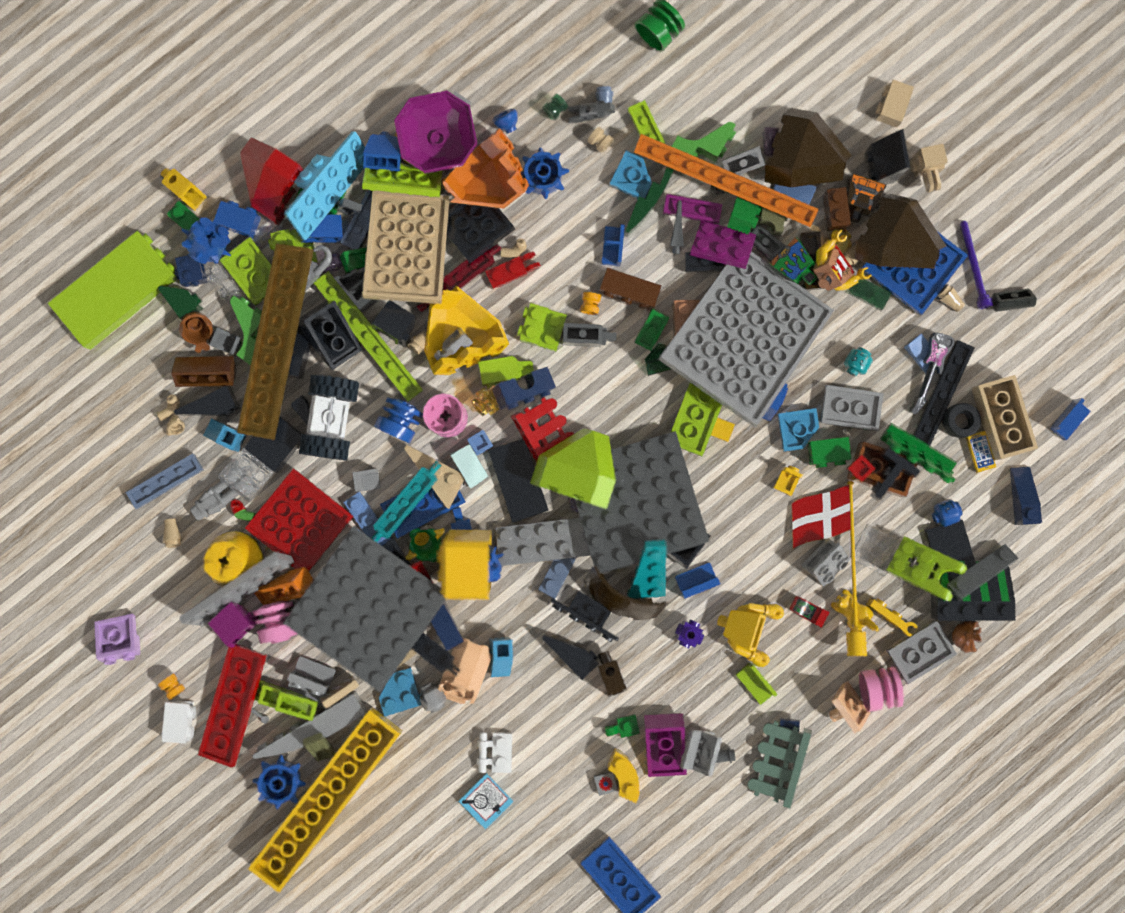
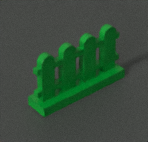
M890 423L880 440L888 444L891 450L896 453H903L909 461L915 464L918 462L929 473L933 474L934 472L938 474L944 482L948 484L955 482L956 479L952 476L954 473L952 470L957 464L955 460L895 424Z

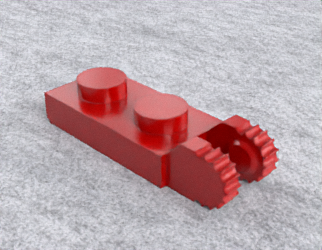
M532 251L521 257L518 256L485 271L493 290L538 269L541 266L539 262L532 263L526 268L523 262L536 256L535 252Z

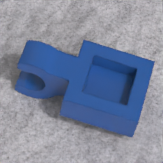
M461 507L452 509L456 520L455 523H451L452 530H472L470 519H463Z

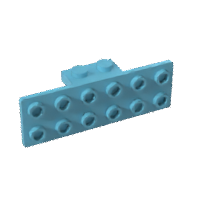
M354 131L348 135L331 157L319 154L313 157L311 162L294 181L298 187L304 190L287 209L285 215L303 240L308 239L364 169L363 151L365 146Z

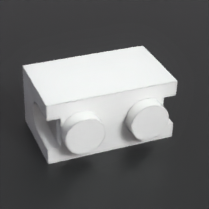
M170 700L165 702L162 742L186 743L193 738L194 726H192V719L195 718L196 707H193L194 701Z

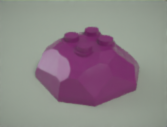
M449 91L409 98L394 120L402 159L424 174L463 166L478 144L470 105Z

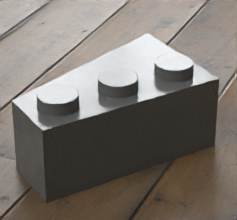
M365 267L359 270H352L351 273L341 277H334L361 312L378 300L363 298Z

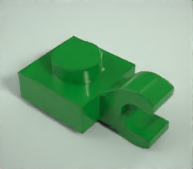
M635 714L616 718L617 724L604 727L607 736L620 733V737L625 738L640 734Z

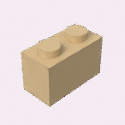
M894 79L889 85H885L882 96H884L883 102H879L875 112L878 114L876 121L898 128L903 121L914 87Z

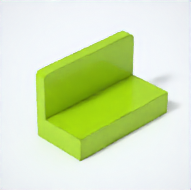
M751 662L735 674L760 705L772 695L774 697L778 695Z

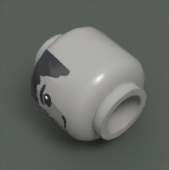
M430 682L421 687L422 691L418 694V699L425 711L434 713L445 706L446 696L443 690H438L439 684L432 685Z

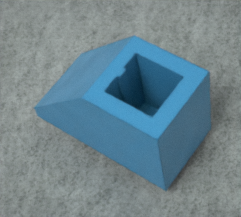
M212 418L203 436L215 443L239 452L246 437L245 434L237 433L236 429Z
M509 637L489 638L490 654L492 655L490 660L491 677L510 676L513 663L512 639Z

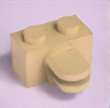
M944 144L921 148L910 159V170L914 172L915 177H923L927 193L933 192V190L938 191L941 189L939 172L945 169V164L948 162Z

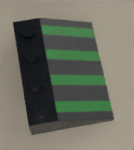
M980 561L959 562L963 563L968 570ZM1010 567L1000 572L961 601L952 592L953 597L951 601H945L931 594V618L937 621H1015V596ZM945 572L940 577V585L948 589L947 584L960 576V574Z

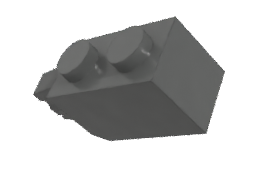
M564 323L563 345L601 347V345H606V341L616 342L617 333L607 332V328L597 324Z

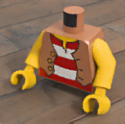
M842 230L833 231L831 234L832 239H828L816 251V263L813 271L819 279V286L827 291L832 289L835 291L847 290L857 284L858 280L869 279L872 274L864 276V271L868 269L867 267L859 269L857 275H854L855 271L835 244L836 242H844L847 235L839 237Z

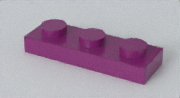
M666 194L664 215L676 217L677 202L680 200L682 201V218L719 224L723 204Z

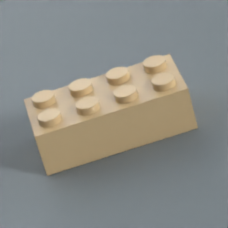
M1016 375L971 388L994 460H1001L1038 449Z

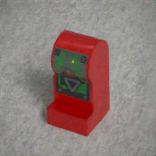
M798 596L794 598L789 608L798 616L821 628L830 613Z

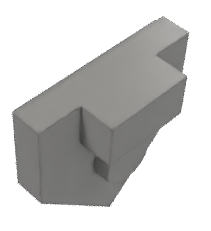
M458 328L443 342L442 351L438 350L434 357L439 360L441 357L445 358L453 355L461 346L466 348L473 342L461 328Z

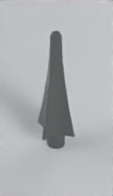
M680 200L677 202L676 218L670 245L673 246V254H680V247H684L682 201Z

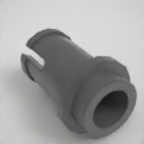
M728 748V750L718 752L716 763L728 761L732 763V761H735L734 749Z

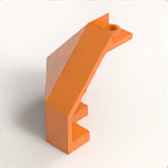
M500 128L472 151L463 166L454 168L442 180L445 190L453 195L450 202L504 209L527 190L529 184L527 179L521 176L520 172L523 169L518 157L513 156V144Z

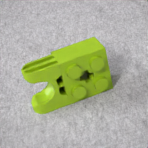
M906 536L903 537L887 568L889 574L945 601H951L953 596L948 589L940 585L942 574L945 572H955L961 575L967 570L963 563ZM917 560L919 564L918 566L914 565V567H911L910 562Z

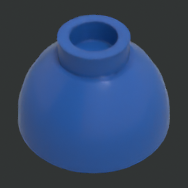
M512 108L499 113L492 120L494 125L504 130L506 134L517 129L515 125L518 121L517 110Z

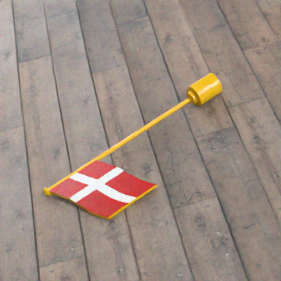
M850 480L846 486L831 492L807 496L792 503L793 549L802 544L832 538L850 530L854 628H850V632H846L847 656H867L866 632H862V628H858L852 487L854 482Z

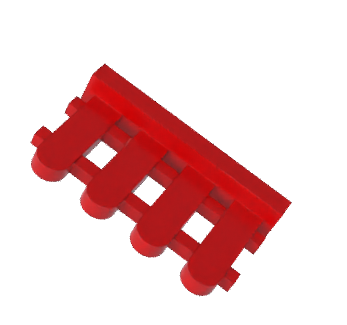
M543 397L539 399L541 403L529 410L526 407L523 409V414L522 412H516L510 416L536 463L539 455L574 434L569 431L564 433L561 428L566 424L567 420L563 415H554L552 410L557 407V401L553 398L546 400ZM548 414L550 420L538 426L536 420ZM557 431L559 437L548 443L545 437Z

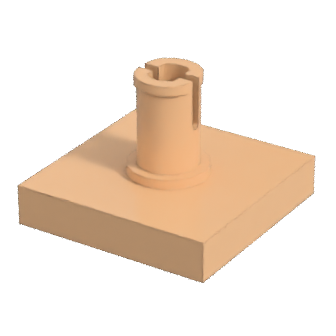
M847 681L841 685L832 699V703L836 708L829 712V716L833 722L844 718L852 731L856 733L861 731L870 712H867L863 701Z

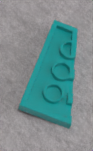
M645 541L639 558V565L636 566L635 576L632 578L631 587L627 591V597L634 599L666 596V541Z

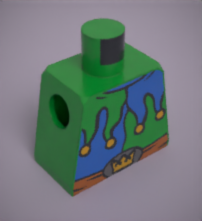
M796 237L769 263L795 283H799L804 279L810 285L817 279V276L811 271L815 266V261Z

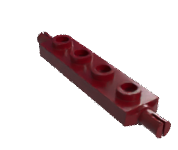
M495 244L470 264L465 260L443 278V290L452 291L455 286L462 289L495 263L493 255L502 249L499 244ZM422 302L416 307L422 313L430 306V303Z

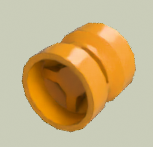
M583 292V304L581 305L580 312L598 315V303L601 301V295Z
M174 673L158 684L159 688L166 692V697L169 701L186 689L183 684H179Z

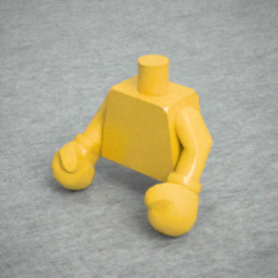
M749 603L739 606L736 610H731L729 616L721 614L718 617L717 625L725 628L723 636L728 638L727 643L735 653L746 657L747 660L757 667H765L769 664L770 658L765 652L757 649L766 617L773 620L781 619L784 616V610L778 604L760 605Z

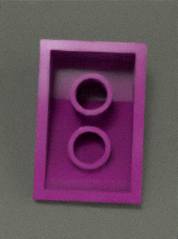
M683 713L644 715L648 777L687 775V769L681 768L682 755L686 748Z

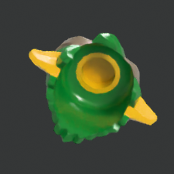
M427 524L421 528L411 530L410 537L406 541L409 548L408 555L405 557L406 560L416 557L421 561L432 563L438 561V551L442 544L440 537L445 532L444 528L437 529Z

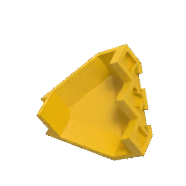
M455 286L452 291H442V304L430 303L424 351L433 375L456 373L455 369L466 365L468 368L478 364L480 359L491 355L493 358L500 355L509 345L500 320L458 286ZM458 328H461L472 340L473 343L469 347L464 348L461 346L453 355L445 358L441 357L439 360L434 357L438 350L442 351L443 342Z

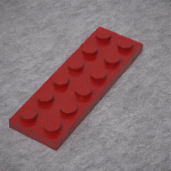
M236 643L233 648L228 647L198 756L230 768L236 766L267 654Z

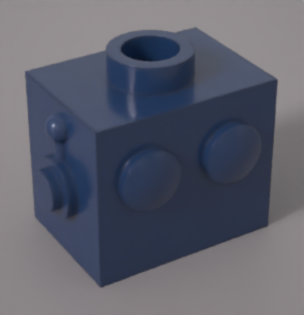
M188 254L187 256L175 258L177 266L175 268V275L180 280L181 285L184 287H197L200 284L208 283L204 264L195 261Z

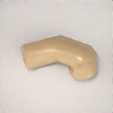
M520 238L516 240V244L512 248H502L501 257L516 258L520 256L527 248L526 241Z
M169 395L167 397V408L157 412L158 418L161 421L175 415L174 410L178 409L180 405V399L176 395Z

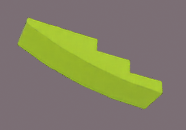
M262 680L259 682L254 699L258 701V704L275 708V711L313 721L318 701Z

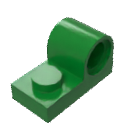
M367 247L344 251L341 254L340 259L345 275L351 273L352 270H359L365 267Z

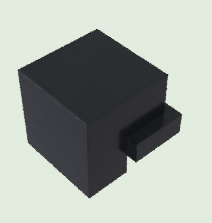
M389 300L373 320L372 329L378 330L395 341V344L406 347L410 341L409 334L415 327V315Z

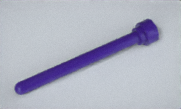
M963 220L960 222V227L979 295L976 304L978 310L993 306V301L986 294L968 222Z

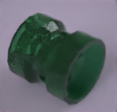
M555 94L551 101L542 107L543 111L553 121L559 118L561 112H565L569 108L566 101L558 94Z

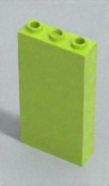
M137 230L48 303L84 348L89 350L94 348L161 293L158 289L160 286L169 287L177 280L175 267L171 262L167 263L163 259L165 255L158 247L156 249L151 244L153 240L147 233L142 234Z

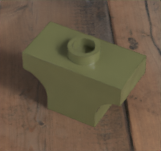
M762 207L759 214V224L768 226L774 236H780L783 233L784 221H787L788 218Z

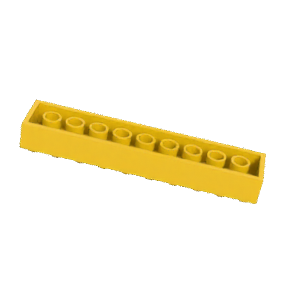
M372 707L248 869L280 893L403 730Z

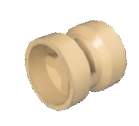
M597 127L587 141L591 145L596 144L597 150L602 154L609 148L614 139L610 135H604V130L601 127Z

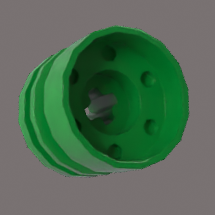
M656 0L648 8V13H644L635 22L634 26L645 43L654 50L663 52L671 44L672 38H676L685 29L686 25L682 16L670 3L665 0Z

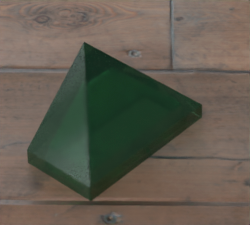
M658 343L645 358L648 376L671 370L670 367L659 360L668 345Z

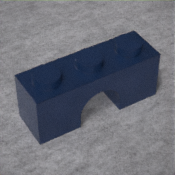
M548 366L533 371L524 377L527 383V390L520 388L515 378L493 387L492 391L500 410L507 408L509 411L519 407L518 404L524 402L526 405L535 401V397L540 396V398L551 395L550 391L555 389L556 385Z

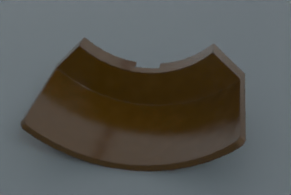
M596 565L592 566L584 579V583L593 598L608 608V611L618 616L622 615L633 618V620L657 618L668 605L667 601L653 603L652 598L634 599L620 594L610 586Z

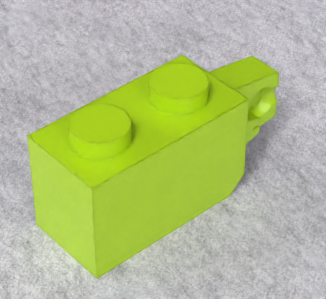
M513 356L478 362L483 387L487 386V389H491L497 384L513 378L517 382V380H521V377L534 371L532 361H517Z

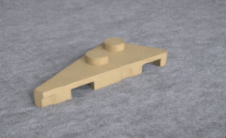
M408 445L404 448L419 470L422 467L429 469L435 462V459ZM439 462L442 466L435 473L438 481L432 488L444 505L450 509L465 478L462 473Z

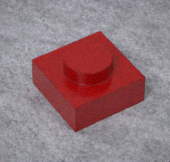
M860 455L846 469L861 483L876 468L863 455Z

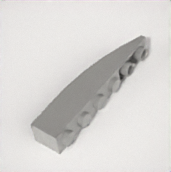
M357 692L353 694L348 693L337 704H333L328 708L324 706L322 713L317 714L315 712L313 721L307 720L302 725L298 722L289 728L291 730L289 733L284 735L281 732L272 738L274 742L269 745L265 742L256 748L257 752L252 756L256 759L304 747L302 739L320 732L326 738L362 717L368 711Z

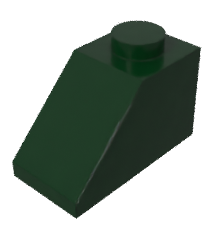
M165 286L158 288L181 320L188 313L200 312L204 309L200 304L203 301L196 292L193 294L185 289Z

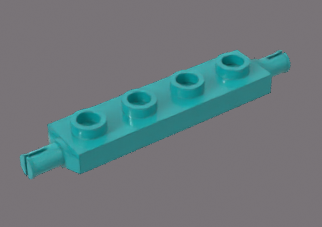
M435 460L429 469L422 467L373 525L376 532L371 539L378 542L381 537L387 539L391 537L438 481L435 473L442 466L438 461Z

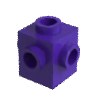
M691 619L689 622L683 620L682 624L679 623L675 634H677L675 638L680 640L679 644L688 649L690 646L696 648L697 644L700 645L704 638V634H702L703 629L699 628L701 624ZM690 631L694 632L692 638L687 637V633Z

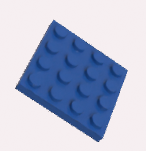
M939 232L938 234L946 244V247L938 250L940 251V256L936 262L935 269L881 267L865 263L862 268H868L864 271L865 274H872L871 278L920 316L923 315L968 256Z

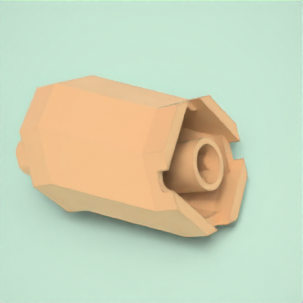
M463 638L464 642L455 646L451 652V655L454 656L453 664L461 669V672L458 673V676H455L449 670L445 671L438 690H443L448 700L459 704H465L466 700H471L470 704H473L477 698L492 655L489 653V647L472 643L469 639Z

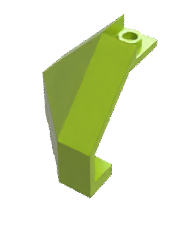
M586 428L581 429L539 455L530 483L602 508H607L616 481L609 436Z

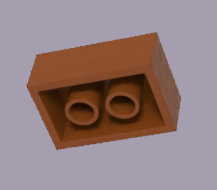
M864 441L859 442L852 462L860 455H863L876 469L861 483L850 472H848L846 479L872 487L876 481L880 482L884 476L882 473L888 465H892L880 456L885 448ZM897 453L917 468L918 462L915 464L909 461L905 455ZM901 471L886 493L898 497H907L913 478H910Z

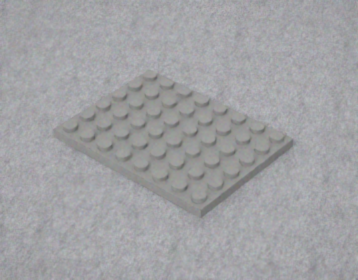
M751 252L746 269L730 265L724 267L659 360L755 428L834 310Z

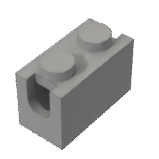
M760 146L722 161L726 170L730 171L731 169L733 173L738 175L766 164L762 157Z

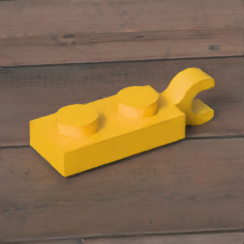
M878 598L876 600L869 599L865 604L892 625L899 628L906 636H912L907 631L909 626L916 629L918 627L914 622L903 621L901 619L903 616L897 611L892 610L891 612L885 608L887 604Z

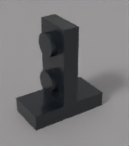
M886 448L881 452L880 456L892 465H888L885 468L881 481H876L872 486L871 490L873 492L870 496L875 500H881L901 471L910 478L917 477L921 471L890 448Z

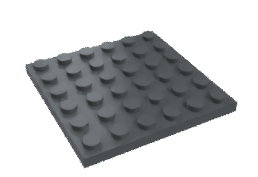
M676 431L611 449L616 481L607 508L575 499L593 565L597 566L600 573L639 563L645 541L665 540L666 555L710 542Z
M353 526L283 624L374 689L381 692L446 599L441 595V587Z

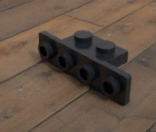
M578 591L569 607L552 597L550 602L553 603L552 607L560 612L563 610L570 613L568 617L576 622L582 620L587 623L586 628L593 632L596 630L602 632V637L610 642L619 640L618 636L603 628L611 613L604 605Z

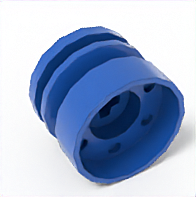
M387 397L386 402L393 405V407L390 409L383 406L382 409L389 413L388 417L379 415L373 427L410 444L415 432L409 428V425L419 426L420 423L414 420L413 417L416 416L422 419L423 413L405 401Z

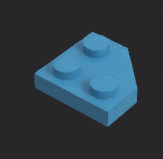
M626 150L609 186L636 199L638 197L645 199L652 182L644 159Z
M816 408L777 414L783 452L804 449L810 438L819 428Z
M411 667L394 672L379 697L384 717L421 706L418 699V688Z

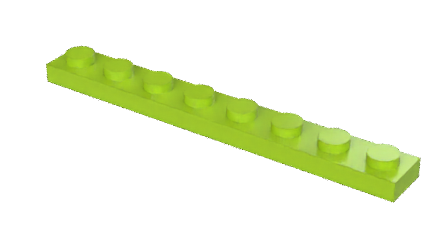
M326 272L314 282L315 286L327 300L336 302L354 335L404 398L410 402L424 390L377 331L372 329V325L330 272Z

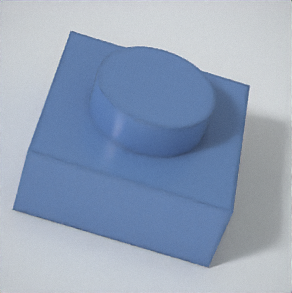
M484 430L467 439L477 456L493 447Z

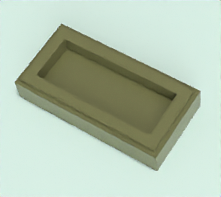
M321 732L302 739L304 747L317 762L335 756V749Z

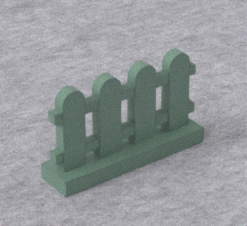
M775 720L774 724L766 723L763 727V732L770 736L769 742L761 741L758 745L759 752L765 754L764 760L757 759L754 761L753 769L760 774L758 779H749L748 788L755 791L754 795L759 796V793L774 797L773 801L777 803L779 799L783 800V807L791 809L812 730L804 728L803 733L798 732V727L794 726L793 730L779 726V721ZM778 738L790 742L788 748L773 744L774 739ZM794 744L799 745L798 751L793 750ZM769 757L784 760L783 767L768 762ZM789 762L794 764L793 770L788 769ZM764 775L779 779L778 785L763 781ZM784 781L789 782L788 788L782 787Z

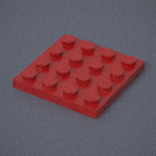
M293 468L245 529L273 552L291 556L295 562L291 565L294 569L305 567L310 572L354 516L298 470Z

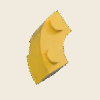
M614 748L607 767L609 771L615 774L619 781L618 795L637 804L640 784L636 769L626 754Z

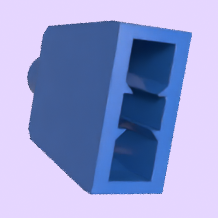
M386 131L381 132L380 135H370L363 151V168L400 171L398 137L391 136Z

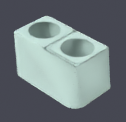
M470 444L450 454L470 489L488 478V474Z

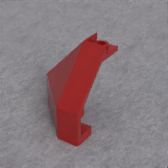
M251 137L240 152L250 204L259 214L279 226L286 217L285 212L287 208L285 206L296 192L293 187L294 181L303 171V168L278 149Z

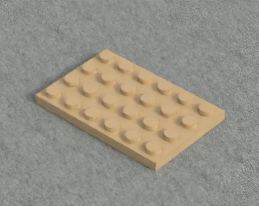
M385 191L372 192L363 298L442 304L449 196L428 197Z

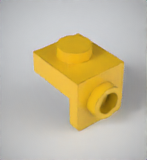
M791 465L782 467L773 489L792 496L803 474H800V470Z

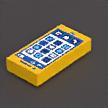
M986 431L965 437L976 473L996 468Z

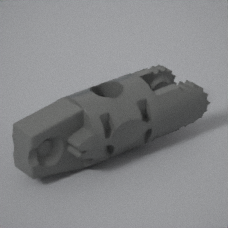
M596 101L569 106V112H579L580 114L570 117L569 124L605 118V115L615 113V105L611 102Z

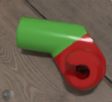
M238 499L231 501L230 507L236 518L251 521L256 515L254 512L247 511L243 503Z

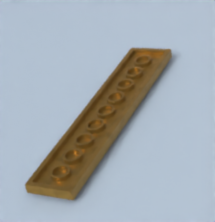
M276 244L237 433L275 440L314 251L311 248Z

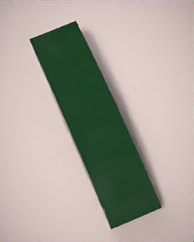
M666 168L661 183H652L646 199L638 197L624 236L628 237L637 229L655 208L671 179L674 169Z

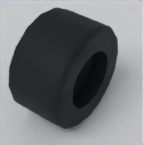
M955 404L946 410L942 419L943 427L952 437H969L980 428L981 415L977 408L971 404ZM959 413L965 414L968 418V425L964 428L958 427L955 422V417Z

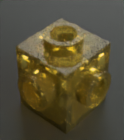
M495 385L487 390L483 387L475 393L477 397L471 401L475 410L482 417L487 413L491 416L500 409L492 391Z

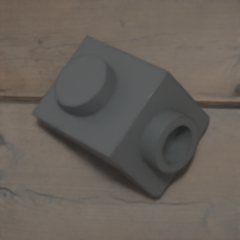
M216 327L208 345L233 355L234 352H238L241 346L239 341L241 337Z

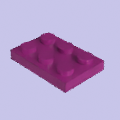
M701 221L690 255L746 269L756 234L749 233L746 235L742 231L739 232L725 226Z

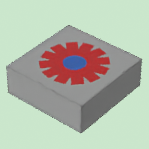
M611 771L594 776L599 796L618 791L614 775Z

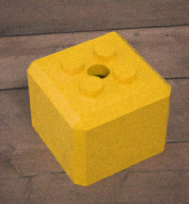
M449 530L444 535L438 551V563H441L440 570H438V582H441V595L445 599L489 600L491 582H489V545L492 546L491 530Z

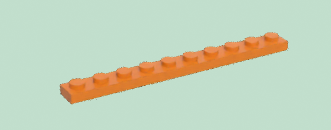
M644 134L640 135L634 153L808 227H811L819 210L816 207Z

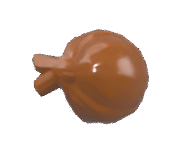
M199 312L186 314L179 325L181 337L186 342L196 346L195 352L201 353L202 349L209 351L210 346L207 341L213 334L212 322L206 315Z
M963 621L959 623L952 632L954 645L965 653L977 652L978 649L975 647L974 641L982 642L979 635L981 627L975 630L976 627H979V623L977 621Z

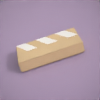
M351 676L320 697V700L325 708H328L359 687L354 677Z

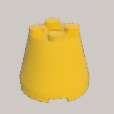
M239 531L226 532L217 536L209 544L204 556V570L213 582L224 587L263 561L264 555L257 540L251 535Z

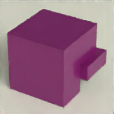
M230 602L208 624L227 647L233 648L235 643L239 642L257 625L255 621L261 618L258 615L253 616V613L249 612L244 605Z

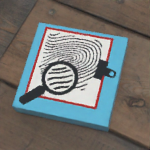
M486 773L458 802L487 829L514 800Z

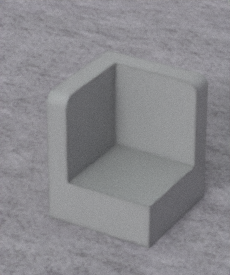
M378 469L352 472L355 492L380 489Z

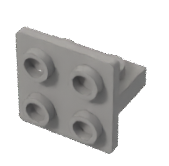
M827 538L802 566L824 587L826 584L831 583L835 575L847 566L850 559L841 544L834 543L831 539Z
M301 656L294 671L288 676L287 680L290 682L287 689L318 701L317 705L321 706L323 703L320 697L328 692L336 670Z
M690 730L687 736L686 748L682 755L681 768L712 776L722 738L716 736L711 731Z

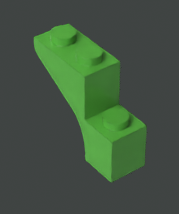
M727 122L699 140H687L677 136L672 147L696 157L699 153L716 162L718 157L723 158L727 150L724 147L727 141L731 142L734 138L736 124Z
M233 295L230 303L244 334L242 347L236 355L251 365L262 311L257 307L253 310L249 307V301L242 296L238 299Z

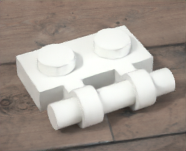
M480 732L479 740H477V747H479V758H477L478 772L485 773L486 765H492V773H511L512 733L493 732V740H487V733ZM487 747H492V757H486Z

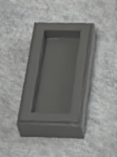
M343 198L336 203L334 209L352 216L361 211L362 204Z

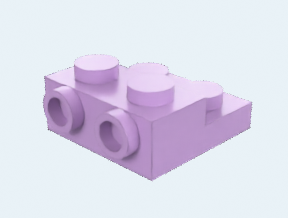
M134 614L94 622L96 659L105 665H112L118 659L123 658L125 661L134 660L136 655H141L140 638L136 634Z

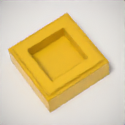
M717 417L711 436L729 442L735 424Z

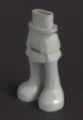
M234 462L230 466L229 473L219 483L210 487L208 491H204L199 501H195L196 505L190 508V511L198 521L204 517L208 518L211 514L220 512L222 508H225L239 494L243 492L252 494L258 490L254 481L245 476L247 475L246 470L240 463ZM241 479V480H240L234 487H232L228 492H226L224 495L221 494V492H222L225 488H227L229 485H231V484H232L233 482H235L236 480Z

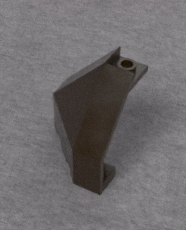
M795 108L787 110L781 119V123H783L781 132L776 133L772 148H774L772 158L768 157L765 164L764 182L792 188L842 181L846 161L852 156L851 153L817 112Z
M895 194L882 196L879 201L880 208L878 212H873L866 225L868 227L866 234L861 235L857 241L855 260L881 267L935 269L936 262L940 256V251L938 250L946 247V244L918 201Z

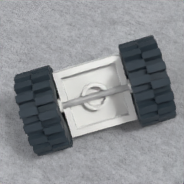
M311 374L308 394L312 395L307 432L301 435L299 454L347 461L350 441L344 440L349 404L350 402L357 401L359 382L340 377Z

